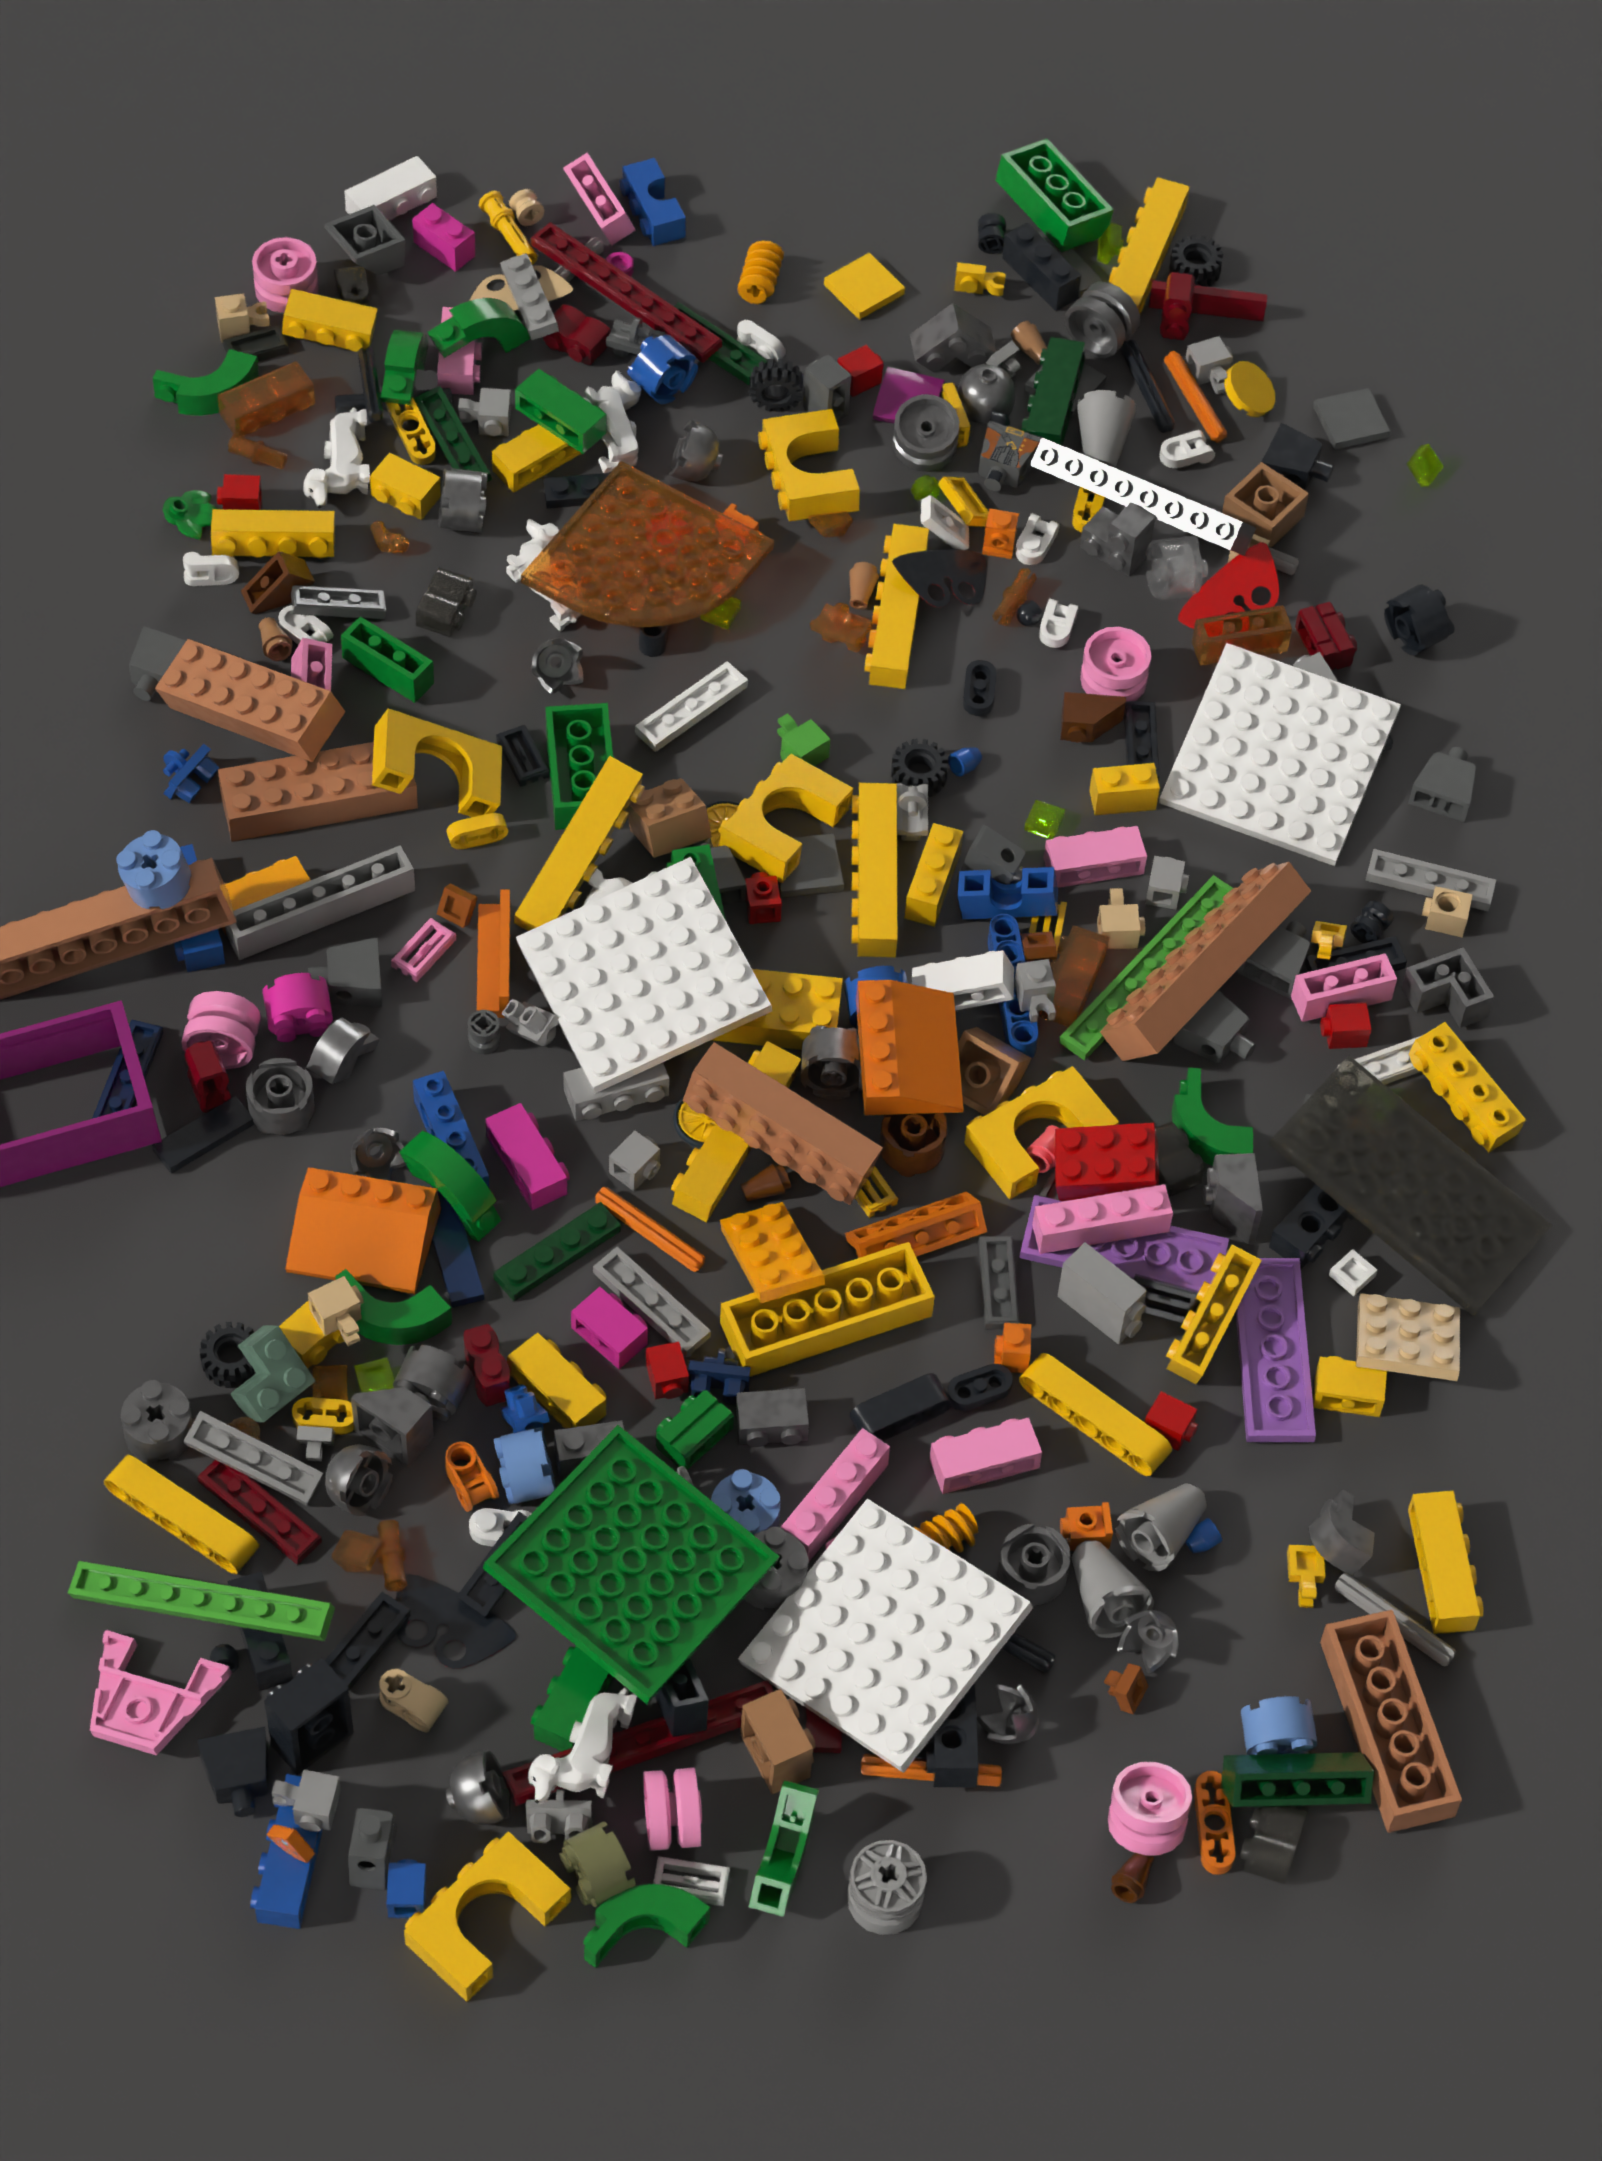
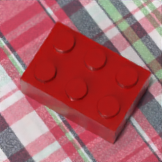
M1154 1123L1055 1129V1187L1060 1201L1159 1185L1158 1138Z

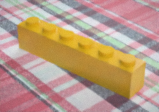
M1157 177L1153 188L1148 187L1143 201L1145 206L1139 207L1135 218L1137 225L1136 227H1130L1126 240L1128 246H1122L1118 257V263L1120 264L1118 267H1113L1109 278V283L1120 287L1131 297L1140 315L1151 291L1152 280L1155 281L1187 207L1190 186Z
M893 524L892 535H886L884 553H888V559L882 558L880 576L885 577L884 582H878L876 600H881L880 606L874 605L872 624H877L876 630H870L868 647L873 648V653L866 654L864 672H870L869 685L906 689L920 596L903 579L892 561L900 555L927 551L928 528Z
M609 756L516 911L514 924L530 931L563 916L568 907L574 909L582 892L578 891L584 881L589 883L590 878L598 867L594 864L600 854L605 856L613 843V839L610 838L615 828L620 830L629 815L626 809L631 801L637 803L645 788L641 785L642 773Z
M859 783L858 795H852V814H857V821L852 820V839H857V846H852L851 863L852 865H857V872H852L851 890L857 891V898H852L851 917H857V925H852L851 943L857 944V956L896 957L897 784Z
M767 1041L761 1052L757 1049L753 1052L748 1064L789 1089L797 1076L801 1058ZM713 1123L708 1125L702 1136L704 1144L701 1149L695 1147L686 1163L689 1166L685 1174L680 1172L671 1187V1190L675 1192L672 1205L706 1223L753 1148L732 1131H726Z

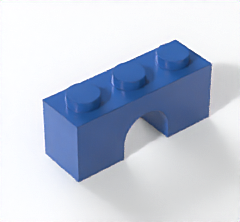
M651 158L623 166L622 179L619 180L620 189L623 196H628L631 212L634 216H638L643 235L649 237L653 246L685 238L686 217L676 198L657 200L665 198V177L656 159Z
M1054 867L1022 868V880L1015 884H1001L995 881L991 870L959 871L958 900L962 919L993 918L998 914H1009L1013 917L1056 916L1058 910V886Z

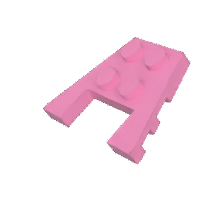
M106 1630L103 1635L104 1650L103 1657L100 1658L99 1663L100 1678L98 1689L95 1690L90 1731L93 1737L157 1756L230 1678L232 1674L230 1667L200 1658L185 1689L130 1674L124 1671L137 1647L135 1639Z

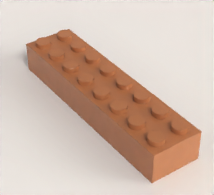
M213 858L198 860L188 865L191 870L188 893L180 902L169 908L160 909L159 906L149 907L150 909L142 908L132 900L126 887L123 886L111 891H103L96 896L81 901H72L65 906L50 911H42L35 916L19 921H11L1 926L0 1000L237 923L228 890Z
M1290 862L1279 865L1272 863L1264 869L1258 870L1254 868L1248 871L1241 878L1243 883L1238 888H1234L1225 894L1222 898L1224 903L1204 916L1205 922L1201 927L1189 932L1184 938L1186 942L1165 957L1167 962L1146 977L1147 983L1142 988H1138L1126 998L1128 1003L1108 1016L1106 1019L1108 1023L1100 1033L1122 1061L1158 1054L1307 897L1311 890Z

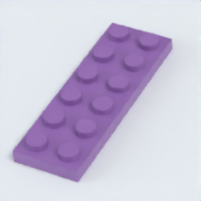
M1034 1195L1019 1258L1062 1268L1063 1263L1078 1249L1073 1248L1043 1254L1039 1253L1032 1226L1035 1206L1064 1201ZM1170 1226V1231L1166 1233L1090 1246L1133 1280L1135 1274L1199 1291L1204 1281L1211 1283L1215 1273L1210 1269L1219 1252L1223 1255L1226 1254L1229 1239Z
M1259 1258L1262 1261L1236 1310L1246 1442H1314L1316 1430L1300 1258Z

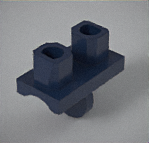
M719 1348L718 1358L705 1356L704 1362L689 1361L688 1375L691 1395L697 1397L704 1390L710 1393L711 1388L723 1389V1401L727 1404H736L737 1393L749 1392L750 1367L738 1366V1360L726 1359V1349Z

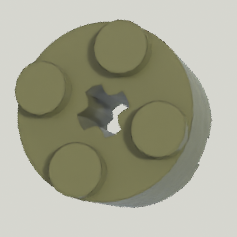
M606 1822L599 1823L565 1840L564 1847H562L563 1852L559 1854L568 1874L574 1872L579 1884L575 1886V1889L584 1906L592 1904L594 1907H597L608 1898L636 1886L634 1878L627 1881L625 1871L631 1869L613 1831L608 1834L605 1833L608 1826Z

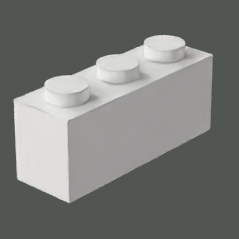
M418 156L345 190V204L348 214L375 205L388 221L437 197L436 176Z
M1003 950L989 951L981 955L958 957L955 960L927 963L924 966L912 968V984L954 993L956 1011L1014 1000V966Z

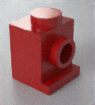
M757 872L750 878H746V907L749 924L781 921L782 901L779 894L777 876H769L766 872Z

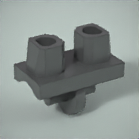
M636 317L632 324L615 319L612 331L606 339V346L613 348L614 355L622 357L628 356L629 353L639 355L641 352L640 346L646 338L652 336L655 339L665 335V333L642 327L643 320Z

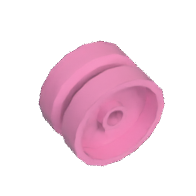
M275 238L263 243L255 251L252 265L256 298L259 302L266 301L268 309L284 313L291 289L318 294L316 256L308 244L294 238Z
M1107 627L1095 632L1087 640L1083 654L1080 678L1087 694L1126 697V701H1137L1145 691L1152 658L1150 646L1144 637L1131 629L1123 627Z
M211 991L195 996L190 1003L187 1015L188 1023L183 1032V1050L186 1052L187 1048L196 1042L211 1040L218 1050L225 1069L240 1068L248 1064L253 1057L256 1044L255 1036L258 1033L261 1021L258 1008L246 998L229 992Z
M1139 1762L1126 1767L1117 1775L1112 1790V1802L1108 1814L1110 1833L1117 1843L1134 1853L1161 1855L1173 1851L1183 1841L1187 1828L1188 1814L1192 1802L1189 1783L1181 1773L1172 1767L1157 1762Z
M695 1768L675 1770L673 1774V1792H668L667 1777L662 1770L643 1772L649 1851L669 1849L671 1845V1826H676L677 1841L681 1848L701 1847L700 1824L702 1823V1804L700 1790L697 1787Z

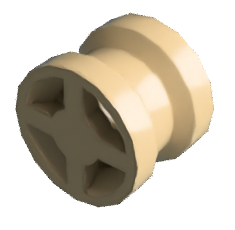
M523 189L516 192L509 201L510 208L516 214L518 222L523 226L537 223L544 215V208L537 201V197L531 189Z

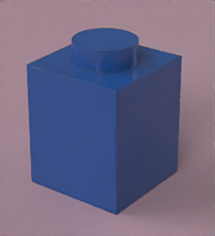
M402 1859L397 1863H389L387 1887L388 1918H410L418 1911L421 1913L425 1911L427 1880L425 1863H419L412 1859Z

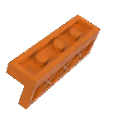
M500 889V904H478L477 1011L490 1010L498 1018H505L502 1012L508 1005L510 998V889Z
M966 1191L846 1232L845 1235L847 1242L856 1249L858 1258L906 1242L910 1243L917 1257L986 1233L987 1228L981 1202Z

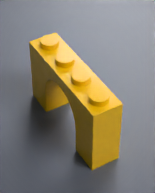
M832 409L763 419V432H758L759 446L761 450H766L765 463L767 470L772 469L771 480L773 489L779 490L780 510L786 511L789 522L859 511L860 488L853 469L815 474L801 471L791 464L803 456L838 451L839 427Z
M389 708L385 711L375 725L373 786L401 794L414 777L415 754L426 753L440 758L454 771L459 783L458 813L469 817H476L494 813L501 804V745Z
M790 753L782 763H776L770 776L765 781L761 780L757 784L753 794L748 799L744 798L740 802L736 812L731 817H726L719 827V833L721 834L719 846L729 847L734 857L761 872H766L769 876H777V881L783 883L799 865L803 844L771 826L764 816L775 809L795 808L834 827L850 809L853 788Z
M1073 1066L1063 1072L1057 1071L1053 1073L1047 1081L1038 1086L1028 1087L1021 1096L1012 1101L1007 1100L1000 1103L994 1111L985 1116L975 1117L966 1126L964 1144L1009 1200L1037 1185L1039 1167L1015 1136V1131L1023 1123L1036 1118H1048L1062 1123L1067 1128L1119 1125L1116 1117Z
M509 1831L501 1839L498 1837L494 1838L485 1847L484 1855L477 1862L466 1864L459 1872L458 1880L449 1888L446 1886L441 1888L432 1898V1904L423 1913L420 1911L416 1912L405 1924V1944L466 2002L493 1978V1963L463 1936L457 1925L462 1910L469 1902L485 1894L507 1895L518 1901L545 1927L571 1902V1888Z

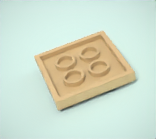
M1360 1293L1358 1301L1356 1367L1458 1381L1460 1372V1307L1418 1302L1412 1299L1390 1298L1378 1294Z

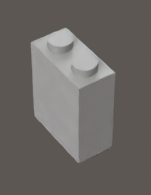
M1084 1242L1063 1263L1057 1297L1119 1345L1127 1336L1132 1338L1140 1330L1143 1324L1141 1317L1146 1309L1144 1302L1147 1290Z

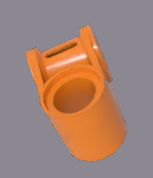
M461 1441L450 1445L446 1451V1474L466 1512L472 1511L473 1506L489 1498L493 1500L499 1498L497 1486L491 1474L485 1469L475 1448L471 1444ZM463 1459L469 1463L465 1466H457L453 1462Z

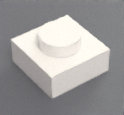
M1352 1249L1330 1269L1329 1276L1352 1296H1355L1376 1277L1377 1269Z

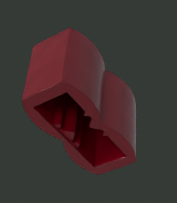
M1171 272L1167 277L1160 323V333L1163 338L1184 340L1188 334L1195 288V279L1191 274Z
M562 305L553 314L559 331L543 336V341L549 348L567 352L574 361L591 365L607 348L606 339L610 335L611 329L595 318L586 317L581 311L572 306Z
M199 1041L188 1047L185 1052V1060L189 1067L187 1075L201 1110L207 1113L231 1099V1094L227 1087L229 1078L213 1041Z
M489 1324L465 1330V1363L475 1377V1389L478 1398L486 1407L507 1401L504 1390L510 1388V1370L507 1361L499 1353V1340L496 1332Z

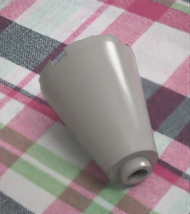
M1111 390L1087 392L1084 394V399L1080 400L1079 398L1077 402L1083 453L1087 457L1116 468L1136 414V404L1127 395H1125L1124 399L1116 397V392Z
M1186 1483L1126 1510L1118 1517L1119 1526L1115 1528L1120 1546L1131 1560L1135 1561L1139 1558L1146 1564L1143 1567L1144 1569L1156 1572L1166 1569L1173 1562L1207 1508L1205 1495L1197 1486Z
M1084 1541L1076 1547L1072 1554V1563L1089 1627L1099 1637L1113 1638L1121 1636L1127 1627L1124 1620L1140 1611L1153 1609L1154 1600L1150 1591L1101 1542Z

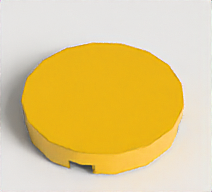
M1239 361L1226 371L1227 378L1224 380L1225 390L1236 408L1249 412L1246 415L1250 417H1261L1273 408L1275 404V391L1272 382L1257 365L1248 361Z

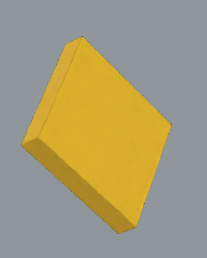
M870 253L824 278V286L859 320L905 294V287Z

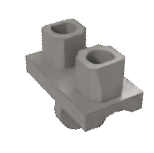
M897 784V835H901L903 841H919L921 836H928V784L919 786Z
M515 999L510 1000L503 1010L502 1015L510 1021L506 1028L511 1033L540 1046L550 1044L555 1038L556 1025L559 1024V1017L525 1001L521 1004Z
M564 1789L557 1790L556 1800H546L542 1804L536 1803L535 1800H527V1833L531 1834L532 1842L547 1843L551 1840V1834H565V1840L593 1827L592 1801L565 1800Z

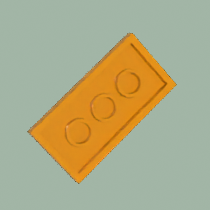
M783 1202L768 1204L762 1208L745 1213H737L720 1220L721 1231L761 1304L825 1285L822 1270Z

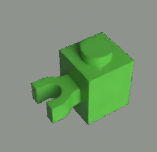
M788 713L778 719V724L782 726L777 729V734L782 738L780 755L783 761L790 753L813 766L829 758L830 738L812 719L800 726H797L794 719Z

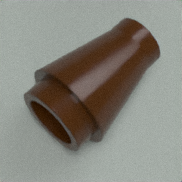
M773 1163L748 1181L740 1184L747 1202L785 1194V1190L792 1188L784 1166L779 1164L774 1166Z
M1133 1853L1127 1862L1113 1875L1111 1891L1118 1899L1127 1903H1134L1137 1899L1144 1896L1151 1866L1155 1860L1154 1855Z

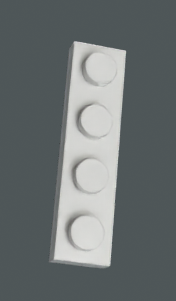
M727 661L635 725V734L656 752L748 687V679Z

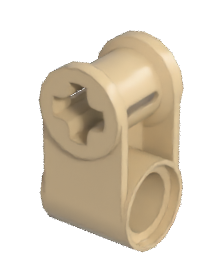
M391 1669L386 1671L380 1679V1702L382 1706L422 1732H429L448 1704V1699L443 1693L430 1685L422 1683L403 1670Z

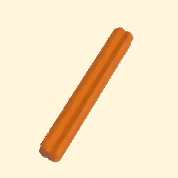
M1171 351L1164 358L1166 366L1210 439L1216 443L1222 442L1227 437V431L1181 355L1176 353V351Z
M602 1187L595 1196L597 1204L601 1202L612 1215L692 1272H698L704 1265L705 1256L610 1188Z
M864 1754L862 1756L861 1774L933 1781V1773L926 1772V1759L915 1758L903 1773L877 1755ZM978 1764L977 1785L1000 1786L1002 1767L999 1765Z

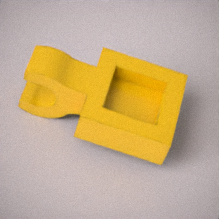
M957 262L954 291L983 294V290L986 289L994 296H1003L1004 285L1001 284H1005L1006 274L1002 272H986V266Z
M1321 921L1315 922L1311 943H1317L1319 946L1317 958L1330 960L1332 949L1343 947L1347 931L1346 925Z
M1289 1545L1287 1550L1289 1582H1299V1607L1313 1608V1599H1316V1583H1323L1325 1579L1324 1558L1315 1546Z

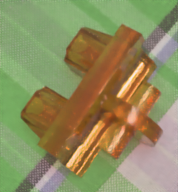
M839 602L835 606L825 604L820 615L810 622V628L812 631L820 633L822 640L830 643L837 642V640L846 643L848 650L857 653L866 644V635L873 628L871 620L850 613L848 605Z

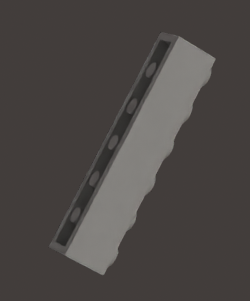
M397 846L234 910L237 923L225 926L226 937L238 959L242 960L415 891L414 868L402 847Z

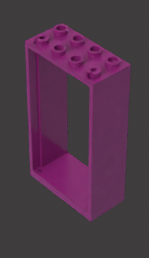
M122 1000L0 1034V1080L121 1046L138 1104L136 1107L0 1144V1187L162 1142Z

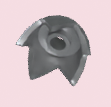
M558 638L548 640L538 647L532 658V673L550 694L556 693L565 684H580L583 682V670L580 664L583 649L570 641ZM553 657L560 658V663L557 666L550 665Z
M372 1128L359 1135L351 1150V1164L354 1174L390 1180L393 1169L406 1166L399 1153L404 1148L399 1141V1134L387 1128ZM373 1147H380V1151L376 1155H370V1150Z
M1144 1610L1124 1620L1127 1627L1120 1638L1118 1652H1141L1145 1668L1149 1674L1158 1669L1169 1656L1176 1658L1179 1635L1174 1622L1166 1614L1156 1610Z
M1019 1684L1017 1690L1003 1685H996L1001 1712L976 1717L980 1725L989 1733L987 1739L1004 1744L1029 1740L1036 1733L1039 1726L1038 1712L1032 1697L1021 1684Z

